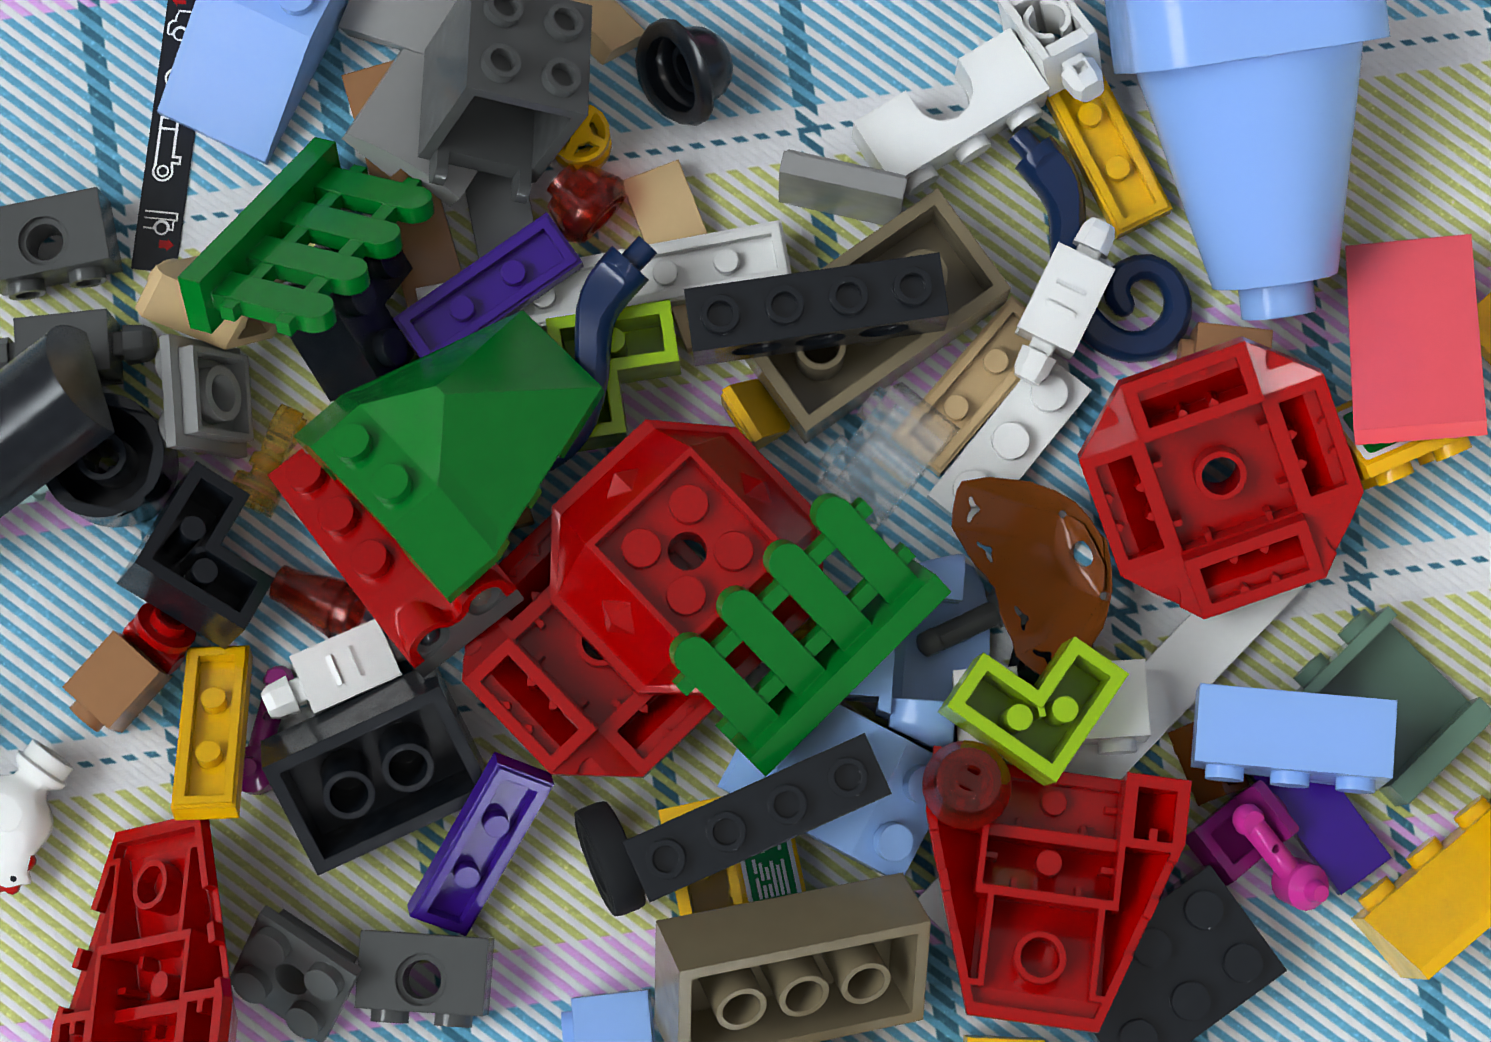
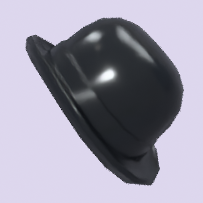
M660 18L649 24L639 39L635 58L638 82L648 101L663 116L682 125L697 126L709 120L714 108V100L726 92L733 74L731 54L721 37L705 27H684L677 20Z

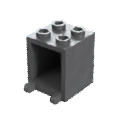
M457 0L424 52L418 157L430 160L429 183L443 186L447 179L450 164L512 178L511 200L523 204L528 201L531 183L537 182L588 116L592 5L572 0Z

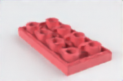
M1472 234L1345 246L1355 445L1389 444L1404 441L1488 435Z

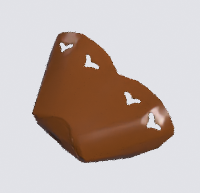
M995 477L961 481L953 504L951 527L974 565L984 573L989 583L995 588L999 612L1005 628L1012 639L1016 657L1031 670L1041 675L1048 664L1045 658L1037 656L1033 653V650L1050 652L1052 659L1061 644L1074 636L1091 647L1102 631L1108 614L1112 594V567L1108 541L1097 530L1090 517L1075 501L1055 490L1031 481ZM969 497H972L976 506L980 508L979 512L972 517L971 522L967 521V516L971 511ZM1064 511L1067 516L1062 518L1059 516V512ZM1078 541H1084L1091 549L1093 561L1087 567L1079 565L1074 559V548ZM977 542L992 548L991 557L993 562L988 560L985 550L980 548ZM1102 592L1107 593L1105 600L1100 598ZM1015 606L1029 618L1025 624V630L1021 628V618L1017 615L1014 609Z

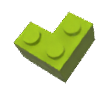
M670 300L626 306L619 314L612 334L610 371L605 400L595 428L578 452L614 447L628 436L621 384L682 375ZM576 314L547 318L548 335L574 359Z
M1075 636L1061 644L1034 686L983 652L972 660L938 710V713L1031 778L1046 786L1057 782L1129 673Z

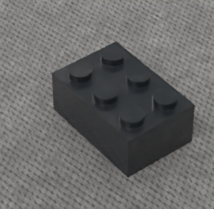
M438 667L424 678L416 670H413L261 741L262 770L318 876L461 810L486 767Z
M1211 865L1198 866L1162 892L1156 910L1142 935L1099 1033L1087 1032L1093 1042H1190L1287 971Z

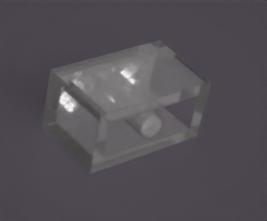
M903 382L893 385L888 392L879 386L856 414L864 421L850 440L840 435L818 463L826 471L817 481L816 485L826 493L839 495L850 504L858 496L864 499L874 510L865 521L875 531L886 523L960 429Z

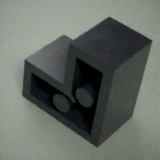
M315 244V246H314V247H317V248H321V249H325V250H329V251H333V252H337V253H338V251H339V250H337V249H333V248H329V247H325V246H321V245H317V244ZM403 250L387 259H374L366 256L363 258L367 263L370 277V285L365 291L351 296L335 293L329 295L334 302L337 317L333 327L320 333H307L297 330L292 337L289 336L330 402L335 401L346 392L408 364L415 355L385 306L386 302L413 269ZM287 281L283 283L285 285L304 289L306 287L303 285Z
M196 461L176 485L116 584L221 648L226 649L246 629L275 579L221 545L250 494Z

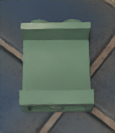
M1387 606L1377 611L1373 616L1366 609H1363L1338 633V636L1345 643L1329 659L1321 652L1318 653L1293 679L1301 686L1297 692L1398 700L1393 779L1379 789L1396 807L1410 804L1491 723V708L1480 697L1468 701L1390 623L1397 614Z

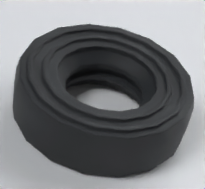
M602 801L574 813L575 827L590 873L608 910L614 916H622L643 907L646 902L645 891L623 844V841L627 840L626 834L608 802Z

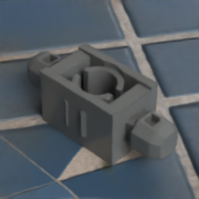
M107 309L13 318L15 342L9 337L0 338V368L55 326L69 325L87 332L101 385L124 384L122 360H125L128 365H135L154 359L158 351L157 334L153 328L145 325H123L121 331L120 324Z

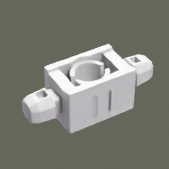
M997 0L1003 31L1011 27L1050 87L1049 97L1066 89L1073 98L1082 102H1089L1103 93L1104 80L1101 71L1102 63L1097 31L1073 0ZM1044 29L1047 34L1039 33V31ZM1053 34H1059L1061 38L1055 41Z
M1091 217L1083 223L1073 240V244L1077 246L1076 250L1058 242L1015 331L1016 335L1031 341L1029 346L1022 344L1014 365V375L1038 386L1047 378L1057 361L1051 357L1053 352L1071 360L1115 271V268L1099 261V258H1107L1115 239V228L1112 225Z
M373 619L289 656L298 677L288 681L287 677L284 676L267 685L260 694L271 719H285L302 713L300 706L310 703L316 716L402 676L398 663L407 659L391 639L385 637L382 628Z

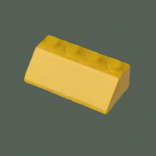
M1483 795L1474 799L1455 815L1453 819L1459 827L1443 841L1440 842L1436 836H1432L1413 850L1405 859L1411 868L1396 881L1392 882L1386 876L1372 885L1358 898L1359 903L1364 908L1354 915L1351 920L1400 978L1429 980L1491 927V800L1488 801Z

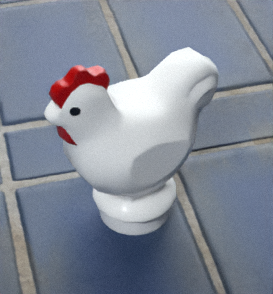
M35 739L31 740L24 751L19 750L16 753V762L19 765L18 770L14 774L0 775V892H7V894L11 895L19 892L21 885L31 884L32 880L29 873L36 865L37 859L35 855L51 835L54 820L46 798L48 791L63 789L66 786L65 779L74 769L60 755Z

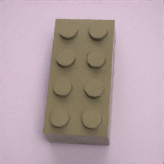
M938 188L822 269L939 252L949 310L945 331L744 359L805 444L996 311L1007 301L1011 287Z
M903 872L657 920L655 933V1023L664 1042H821L923 1020L931 920Z

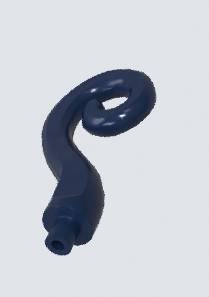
M1024 126L1009 139L1008 143L1022 158L1015 169L1038 195L1047 211L1051 258L1058 242L1076 250L1077 246L1073 244V240L1083 223L1086 222L1085 195L1074 164L1055 139L1050 135L1040 142L1028 127ZM1152 254L1132 255L1118 261L1113 266L1115 271L1103 293L1106 304L1112 312L1120 317L1129 316L1133 312L1135 303L1130 289L1135 282L1140 280H1149L1159 288L1163 296V310L1159 318L1151 326L1139 331H1128L1111 323L1096 308L1081 339L1097 352L1114 360L1128 363L1153 361L1169 354L1178 346L1180 339L1187 333L1192 317V298L1185 279L1175 266L1167 260Z
M640 236L622 254L612 246L591 270L580 291L575 316L574 360L603 387L605 394L564 459L557 457L549 472L571 459L586 443L597 424L609 380L614 325L619 314L649 281L640 271L657 254Z

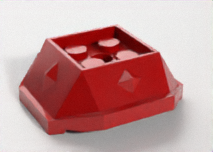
M1242 336L1118 380L1077 454L1120 576L1154 594L1179 604L1181 608L1202 619H1207L1326 578L1337 554L1336 549L1364 493L1322 370ZM1224 457L1235 462L1233 473L1222 482H1209L1202 477L1206 464L1215 458Z
M645 419L552 505L550 603L637 695H684L672 682L680 673L669 657V648L672 641L682 633L694 632L710 644L728 626L719 617L716 610V602L720 593L730 586L738 585L745 587L757 597L774 580L763 564V555L766 548L776 540L787 539L804 551L821 533L811 522V504L736 427ZM682 540L695 541L704 549L706 558L696 569H679L671 562L668 556L672 546ZM823 562L818 566L822 571ZM790 595L772 612L792 635L811 618ZM743 641L725 658V661L744 680L763 663ZM695 688L689 695L703 694Z
M551 514L498 564L524 597V600L465 645L462 682L551 775L644 778L703 722L716 707L704 695H637L604 659H594L586 653V640L550 603ZM683 540L674 544L668 554L671 562L682 570H693L703 563V560Z

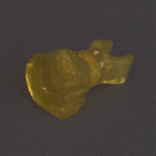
M281 404L269 424L261 446V452L254 451L248 462L252 466L251 471H236L231 483L250 494L244 507L252 509L259 514L263 513L267 517H272L282 494L272 484L273 482L267 475L288 458L298 443L294 435L306 426L307 420L302 418L303 412Z

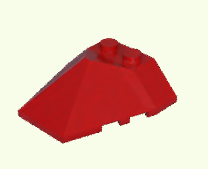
M934 746L925 813L966 1015L1099 1033L1142 935L1156 910L1161 894L1185 847L1192 781L1127 772L1122 780L1063 772L1056 783L1043 786L1016 766L997 763L998 754Z
M170 819L116 832L91 906V910L100 912L89 949H77L72 968L81 970L70 1007H58L52 1027L51 1042H236L238 1017L233 999L209 819L177 821Z

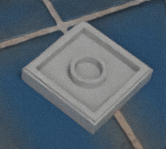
M788 149L783 152L779 169V202L885 225L901 214L908 178L898 173Z

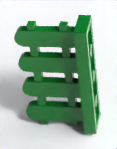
M314 137L178 276L190 328L212 334L224 320L236 322L241 316L276 324L279 334L291 337L297 330L307 333H320L330 329L336 323L337 317L334 302L329 295L335 293L351 296L359 294L369 287L368 267L363 258L366 256L374 259H387L400 253L403 243L400 228L395 223L399 221L417 224L429 220L435 212L431 191L422 187L420 179L407 177L403 182L368 175L367 167L354 164L349 170L342 169L336 142ZM342 208H345V209H349V210H353V211H357V212H362V213L370 214V215H372V216H371V217H368V216H364V215H360V214H356V213H352V212L343 211V210H341V209H342ZM309 243H313V244H317V245H321V246H325V247L337 249V250H339V251H338V253H337V252H333V251H329V250H325V249H321V248L309 246L308 244H309ZM275 279H279L303 285L306 287L304 289L277 283L274 281Z
M825 493L817 497L810 508V519L821 534L804 551L787 539H779L772 542L764 552L763 564L774 580L757 597L745 587L738 585L724 589L718 596L716 610L719 617L728 626L710 644L697 633L685 632L678 635L670 645V660L680 671L672 682L685 696H688L697 688L724 717L715 726L765 777L951 593L950 589L936 574L913 560L916 556L906 545L899 542L891 549L865 521L874 510L859 496L851 504L834 493ZM835 549L863 578L846 596L818 567ZM789 595L817 624L800 642L772 614ZM742 641L770 669L753 688L725 661V658Z

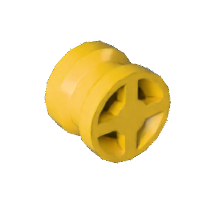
M588 105V116L555 157L557 163L566 171L579 175L593 173L602 168L609 159L612 143L609 122L603 112L593 105ZM587 144H590V145L593 146V148H591V147L588 146V147H586V148H584V149H579V151L576 152V151L578 150V148L581 147V146H585V145H587Z

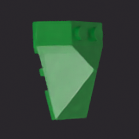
M521 310L342 394L297 432L294 438L334 481L338 479L396 540L412 564L451 603L501 559L510 544L507 537L525 508H533L542 494L539 487L557 457L564 459L605 394V391L524 310Z

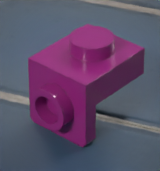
M1261 780L1231 797L1186 834V844L1203 865H1211L1225 886L1236 881L1263 858L1246 836L1239 834L1235 830L1232 823V815L1237 807L1242 804H1255L1263 811L1264 820L1282 842L1290 839L1299 831V826L1289 815L1284 802L1276 794L1272 793Z

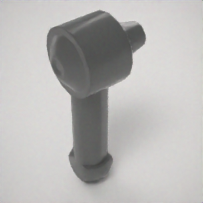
M992 586L987 597V603L918 634L916 638L918 650L926 657H931L996 625H1000L1001 628L1005 627L999 612L995 588ZM1015 606L1014 609L1021 618V626H1023L1029 618Z

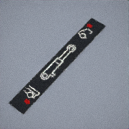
M168 0L131 269L152 271L161 262L172 258L178 259L195 131L160 115L157 109L196 0Z

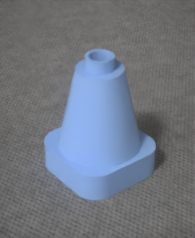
M1104 0L1113 73L1136 74L1212 289L1238 290L1242 320L1278 319L1316 311L1313 280L1336 275L1339 269L1363 42L1390 37L1387 1Z

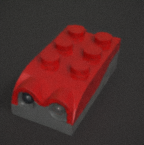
M303 448L267 475L370 614L423 678L524 600V597L496 563L454 601L449 603L412 564L396 540L338 479L334 481Z

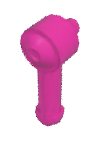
M1242 804L1237 807L1232 815V823L1235 830L1239 834L1246 836L1274 871L1271 885L1275 896L1282 902L1304 911L1315 909L1322 904L1329 896V881L1325 871L1309 861L1294 857L1264 820L1263 811L1255 804Z

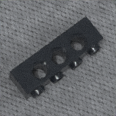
M939 252L684 289L695 366L945 331L949 318Z
M863 733L623 841V844L650 903L892 794L866 734Z

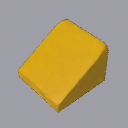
M759 379L732 384L722 389V406L735 427L757 450L788 433L791 429L789 421Z

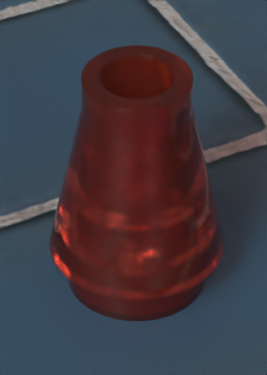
M284 565L278 570L271 584L269 592L271 600L283 604L328 638L359 626L366 611L364 604L343 578L296 570Z

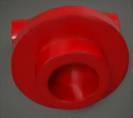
M148 602L140 607L135 618L127 624L122 632L136 647L169 675L183 663L185 653L196 637L194 630Z

